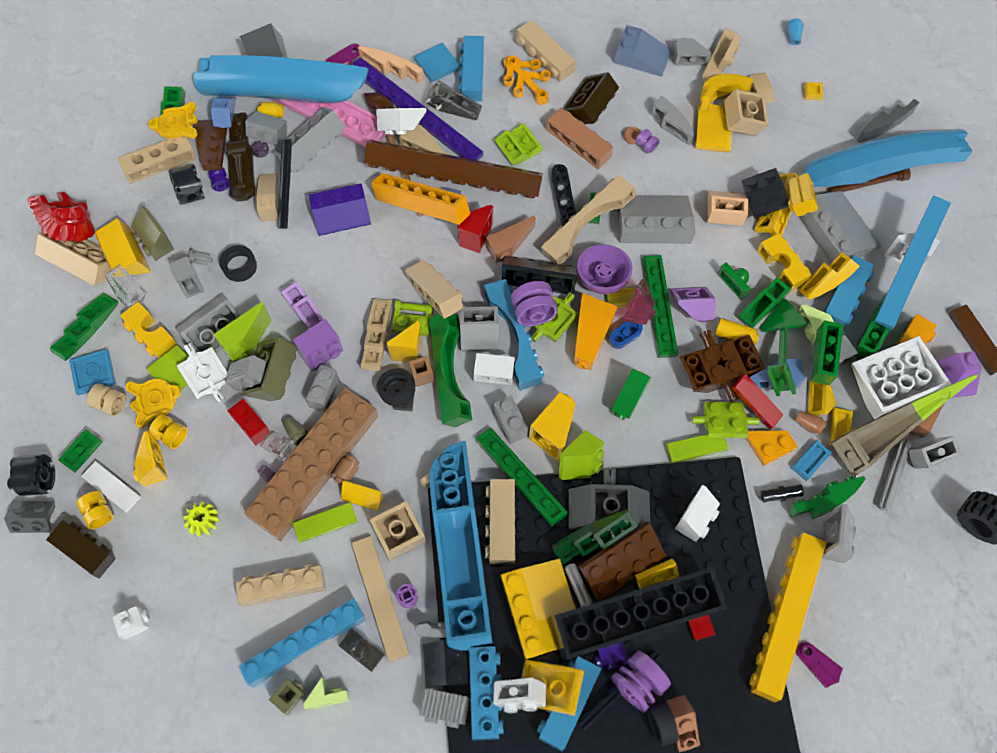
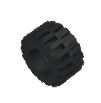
M985 491L972 492L957 511L958 521L975 538L996 545L997 496Z

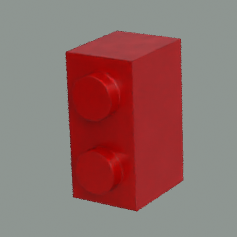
M244 399L227 410L232 419L255 446L271 435L268 427Z

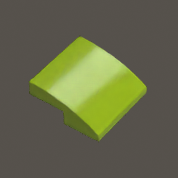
M524 122L511 132L507 130L494 139L513 166L543 151V147Z
M175 345L146 370L154 379L168 381L172 385L179 386L182 390L187 386V383L179 372L177 365L186 361L188 356L178 345Z

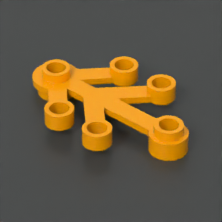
M514 55L507 56L504 59V66L507 69V74L503 79L504 85L507 87L513 85V73L515 71L518 74V79L513 95L516 98L523 96V84L525 82L535 93V101L539 105L548 103L549 94L545 89H540L532 79L548 82L551 73L548 70H543L539 73L522 69L531 68L533 71L539 70L541 62L538 59H533L531 62L521 61Z

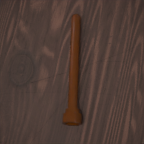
M904 169L865 183L833 187L828 190V193L846 192L891 180L906 181L910 179L911 172L910 169Z

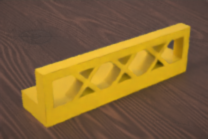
M795 172L779 174L781 180H786L783 183V187L788 201L791 198H788L786 188H788L787 181L794 177L798 178ZM787 207L759 217L754 229L755 232H769L772 236L780 233L783 236L792 211ZM770 220L768 226H763L765 222Z

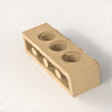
M185 136L160 141L157 144L118 157L123 173L130 184L197 159L188 137Z

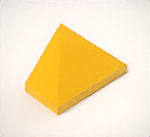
M809 381L807 414L815 416L827 415L837 405L831 384L829 386Z

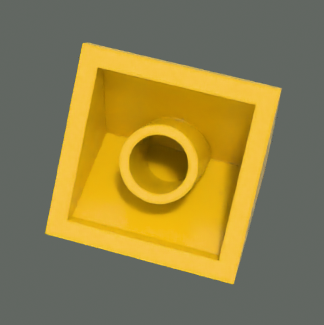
M419 321L387 342L389 356L392 361L409 362L420 358L422 333Z

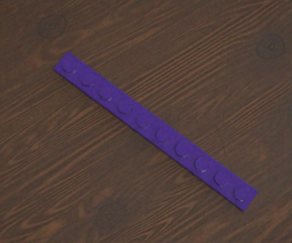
M359 57L351 64L368 68V74L364 83L374 91L386 96L396 108H426L363 58ZM426 108V113L418 124L425 128L428 133L459 157L479 160L484 156V151Z

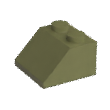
M145 206L141 207L131 226L135 233L132 236L138 244L142 243L144 245L142 249L148 257L152 256L157 261L173 251L174 248L164 230Z

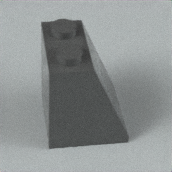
M271 23L240 36L246 55L288 58L283 38Z

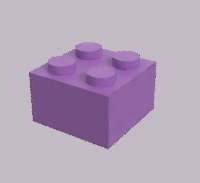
M326 319L293 339L300 357L311 372L315 369L318 370L320 365L324 366L326 362L337 358L343 352L338 334Z

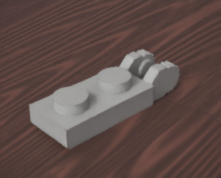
M420 621L415 627V632L418 636L447 638L445 622H437V625H433L430 621Z

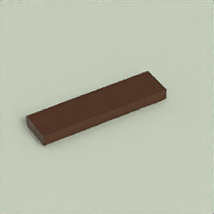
M967 304L952 310L949 313L950 317L975 351L990 376L996 374L997 347Z

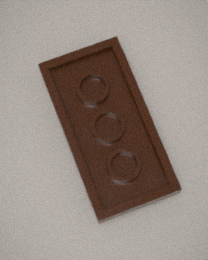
M646 521L579 565V568L596 600L602 601L635 579V575L650 569L667 556L651 524Z

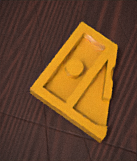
M788 430L748 431L749 434L746 438L763 466L798 448Z

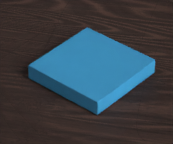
M443 42L414 56V60L423 69V73L431 83L460 69V65Z
M108 349L69 360L75 392L78 396L89 393L91 388L97 383L108 387L116 385Z

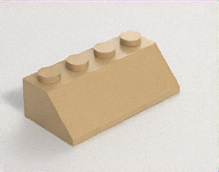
M44 233L38 234L35 254L42 257L43 260L57 265L58 268L72 273L73 276L79 277L94 286L107 282L112 276L110 267L99 245L89 240H83L82 242L55 241L53 238L50 239L48 235H44Z

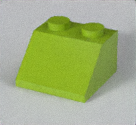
M584 430L560 454L559 478L562 480L591 478L595 472L599 473L604 465L605 442Z

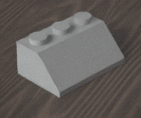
M220 296L177 327L176 331L187 345L189 343L192 344L196 353L203 352L211 347L217 353L222 348L213 334L240 317V315L227 298Z

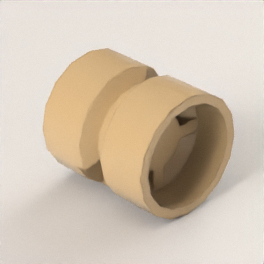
M97 383L89 391L86 402L93 409L102 410L103 413L110 416H117L125 405L126 395Z

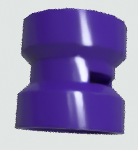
M223 167L222 170L208 171L214 191L222 192L229 188L230 183L228 178H226L227 174Z

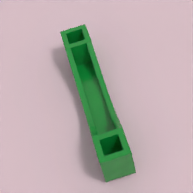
M454 313L444 319L440 314L429 318L441 420L443 425L458 427L472 420L470 401L460 391L454 373V352L460 334L458 314Z

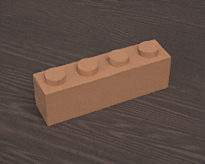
M559 108L547 119L546 130L596 169H599L612 157L613 146L610 142L602 139L595 131L585 126L582 121L573 117L570 112Z

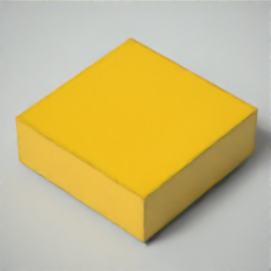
M805 82V99L822 100L824 97L823 84L819 82Z

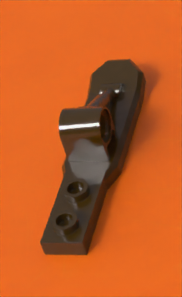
M246 112L234 113L232 126L229 127L230 141L226 142L230 183L229 197L236 202L248 201L255 195L253 150L249 144V137L246 136L245 121L248 119Z

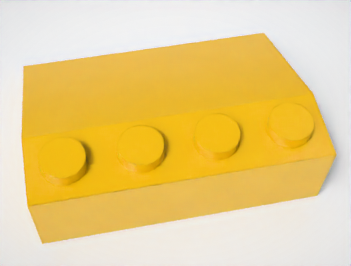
M560 559L502 574L500 578L525 660L559 649L549 617L576 609Z

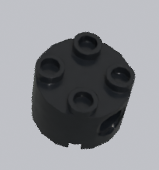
M194 164L169 170L171 183L180 205L205 199L202 190L203 186L200 178L196 176L197 171Z
M45 454L12 458L10 460V478L7 480L8 488L10 490L13 489L19 496L48 494L47 491L52 490L54 487L56 475L55 467L50 466V463L53 462L52 459Z

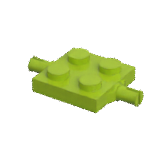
M568 292L563 300L553 296L558 308L557 314L550 321L533 326L536 330L530 336L533 342L536 343L540 336L543 335L556 343L576 320L579 313L569 306L571 300L574 299L573 294L571 295Z
M704 402V416H692V424H704L707 429L708 438H747L749 434L747 425H759V417H747L743 402Z

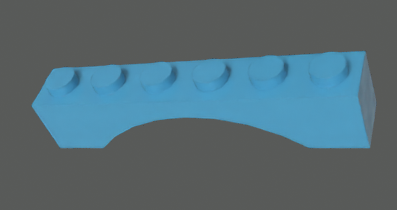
M506 279L484 285V294L489 307L498 306V314L509 324L516 336L518 358L514 366V376L521 391L540 385L544 372L542 366L537 364L538 356L536 350L531 348L530 334L524 330L526 326L520 325L517 322L515 309L511 301L513 289L511 285L507 284Z
M353 598L238 667L247 685L254 688L271 678L301 655L338 635L350 631L365 622L366 618Z

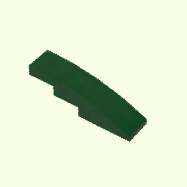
M624 510L575 531L551 547L562 563L565 564L580 553L584 557L599 546L605 549L638 525L628 510Z

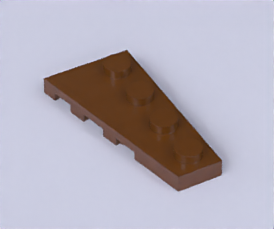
M198 120L196 124H193V128L198 133L196 141L204 171L222 170L228 127H213V120Z

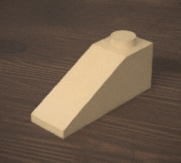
M417 124L414 130H406V134L399 136L400 145L446 154L427 130Z
M277 173L259 175L257 188V212L261 222L277 221L279 208Z

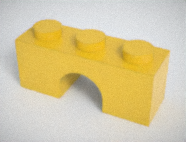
M780 233L761 242L757 252L767 265L772 262H780L785 266L786 269L782 271L779 279L790 287L791 291L803 286L809 280L811 274L808 267L804 266L798 254L791 249L787 240Z
M139 302L120 315L124 320L122 325L128 332L133 331L135 333L133 337L140 345L144 343L147 346L145 350L151 357L156 356L159 359L177 345L162 326L153 332H147L149 326L155 320Z

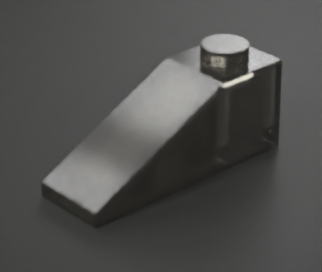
M439 80L431 87L425 101L426 104L438 111L475 121L478 119L482 105Z

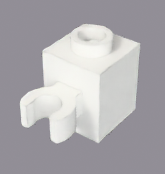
M138 606L124 610L112 617L118 636L125 640L150 628L148 612L146 609L143 610Z

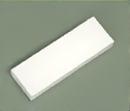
M96 461L81 476L126 513L141 498Z

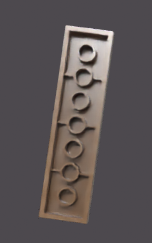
M344 388L244 512L247 518L281 542L293 527V523L300 518L332 477V473L341 458L350 454L378 418L377 409Z

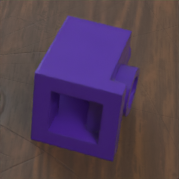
M623 642L596 650L597 655H594L595 664L600 668L606 667L607 670L618 668L619 663H621L622 667L628 665Z

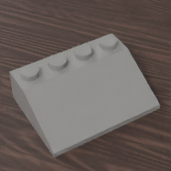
M842 191L816 195L818 210L799 216L831 263L841 252L849 258H852L853 255L860 258L881 248V244Z
M635 195L624 208L618 209L620 243H692L695 235V222L688 196Z

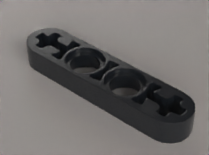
M557 164L552 168L551 177L560 223L564 226L569 221L565 218L566 212H568L570 218L576 214L567 167L563 164ZM557 171H560L562 174V179H559ZM565 185L567 189L561 191L558 189V186ZM562 200H568L570 204L568 206H563L560 202Z

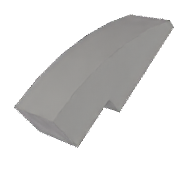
M661 95L653 104L651 115L662 121L661 128L690 145L694 136L691 125L680 110Z

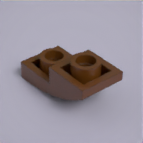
M380 92L364 94L371 109L395 108L389 99Z

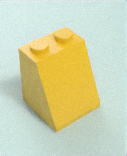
M561 391L532 423L529 433V439L558 462H560V454L565 449L576 405L570 395L563 394Z

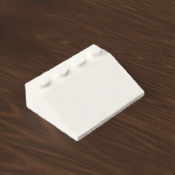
M920 336L851 364L864 403L874 419L951 385Z

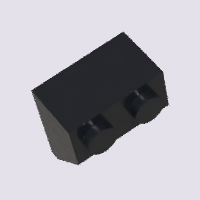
M776 168L741 180L754 219L789 207L784 187Z
M447 640L423 645L425 687L427 689L469 685L466 650H456L449 647Z

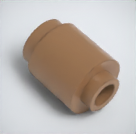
M349 455L341 458L332 473L333 480L341 486L343 481L351 482L359 469L358 465L360 462Z

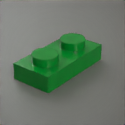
M85 429L58 461L76 473L103 442Z

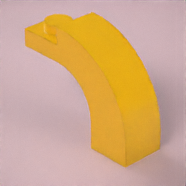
M731 73L719 74L709 78L704 83L701 92L700 102L702 104L700 110L707 112L715 99L728 97L735 89L750 92L754 79Z

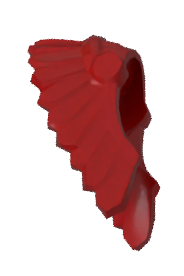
M56 192L60 201L52 203L47 201L45 195L30 196L27 199L38 224L41 226V230L50 239L53 238L55 241L62 240L63 242H82L92 238L95 234V228L89 219L90 214L87 212L88 207L85 202H76L65 192Z

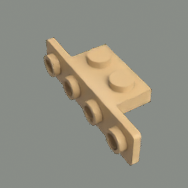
M725 28L702 75L703 79L708 80L713 76L722 74L726 66L732 64L735 58L732 55L733 53L736 54L740 48L738 43L741 37L739 34Z

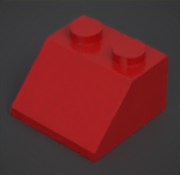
M487 205L470 211V215L458 224L460 247L480 254L486 237H488L493 226V205Z

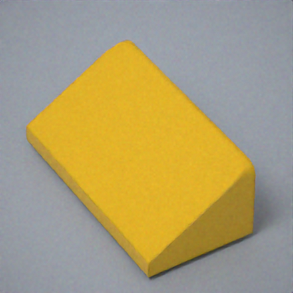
M343 481L341 499L343 501L372 510H379L383 500L381 491L348 481Z

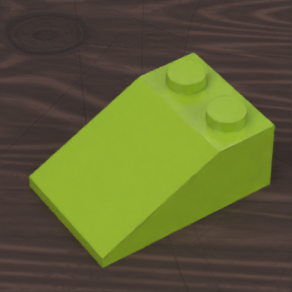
M260 302L213 335L222 350L234 363L252 355L272 320L264 303Z

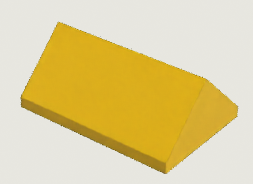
M118 218L95 231V236L113 276L150 273L151 270L141 248L132 236L134 234L132 229Z

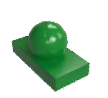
M727 262L721 265L718 276L740 300H743L751 289L746 284L750 278L749 272L745 268L733 270Z

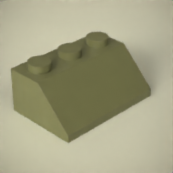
M279 337L258 343L254 356L266 361L262 381L253 387L243 389L241 395L266 401L280 400L285 394L286 382L291 375L292 363L296 359V346Z

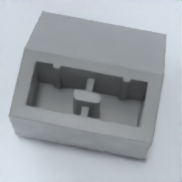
M498 306L464 307L460 310L461 351L499 350Z

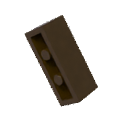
M62 520L47 537L46 541L91 575L100 579L116 560L111 555L113 551L104 544L101 546L95 543L97 539L88 532L85 535L81 533L80 530L82 528L72 521L69 524Z

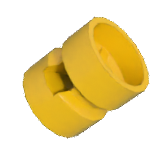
M161 414L150 425L149 433L157 441H162L165 446L175 450L184 442L188 429L178 422L174 423V420L167 415Z
M101 491L89 492L80 497L76 502L81 515H84L83 519L88 529L91 530L105 526L114 518L109 506L106 505L107 502Z

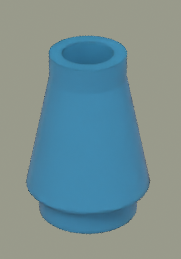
M798 18L790 20L787 25L792 45H799L801 43L804 23Z

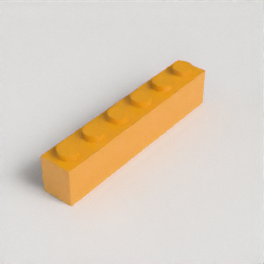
M381 173L371 182L376 200L455 224H460L470 215L465 195Z

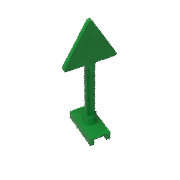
M786 298L781 301L761 328L762 332L780 330L778 365L768 366L767 370L776 396H780L781 391L791 390L792 395L796 394V386L787 364L788 330L807 326L805 319Z

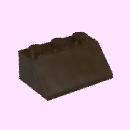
M609 72L585 77L563 109L570 112L573 117L582 121L585 125L594 124L598 121L600 114L607 108L610 100L615 97L619 86Z

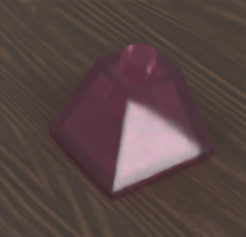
M642 279L636 286L622 319L625 322L646 325L649 320L653 321L657 312L654 310L656 303L645 279Z

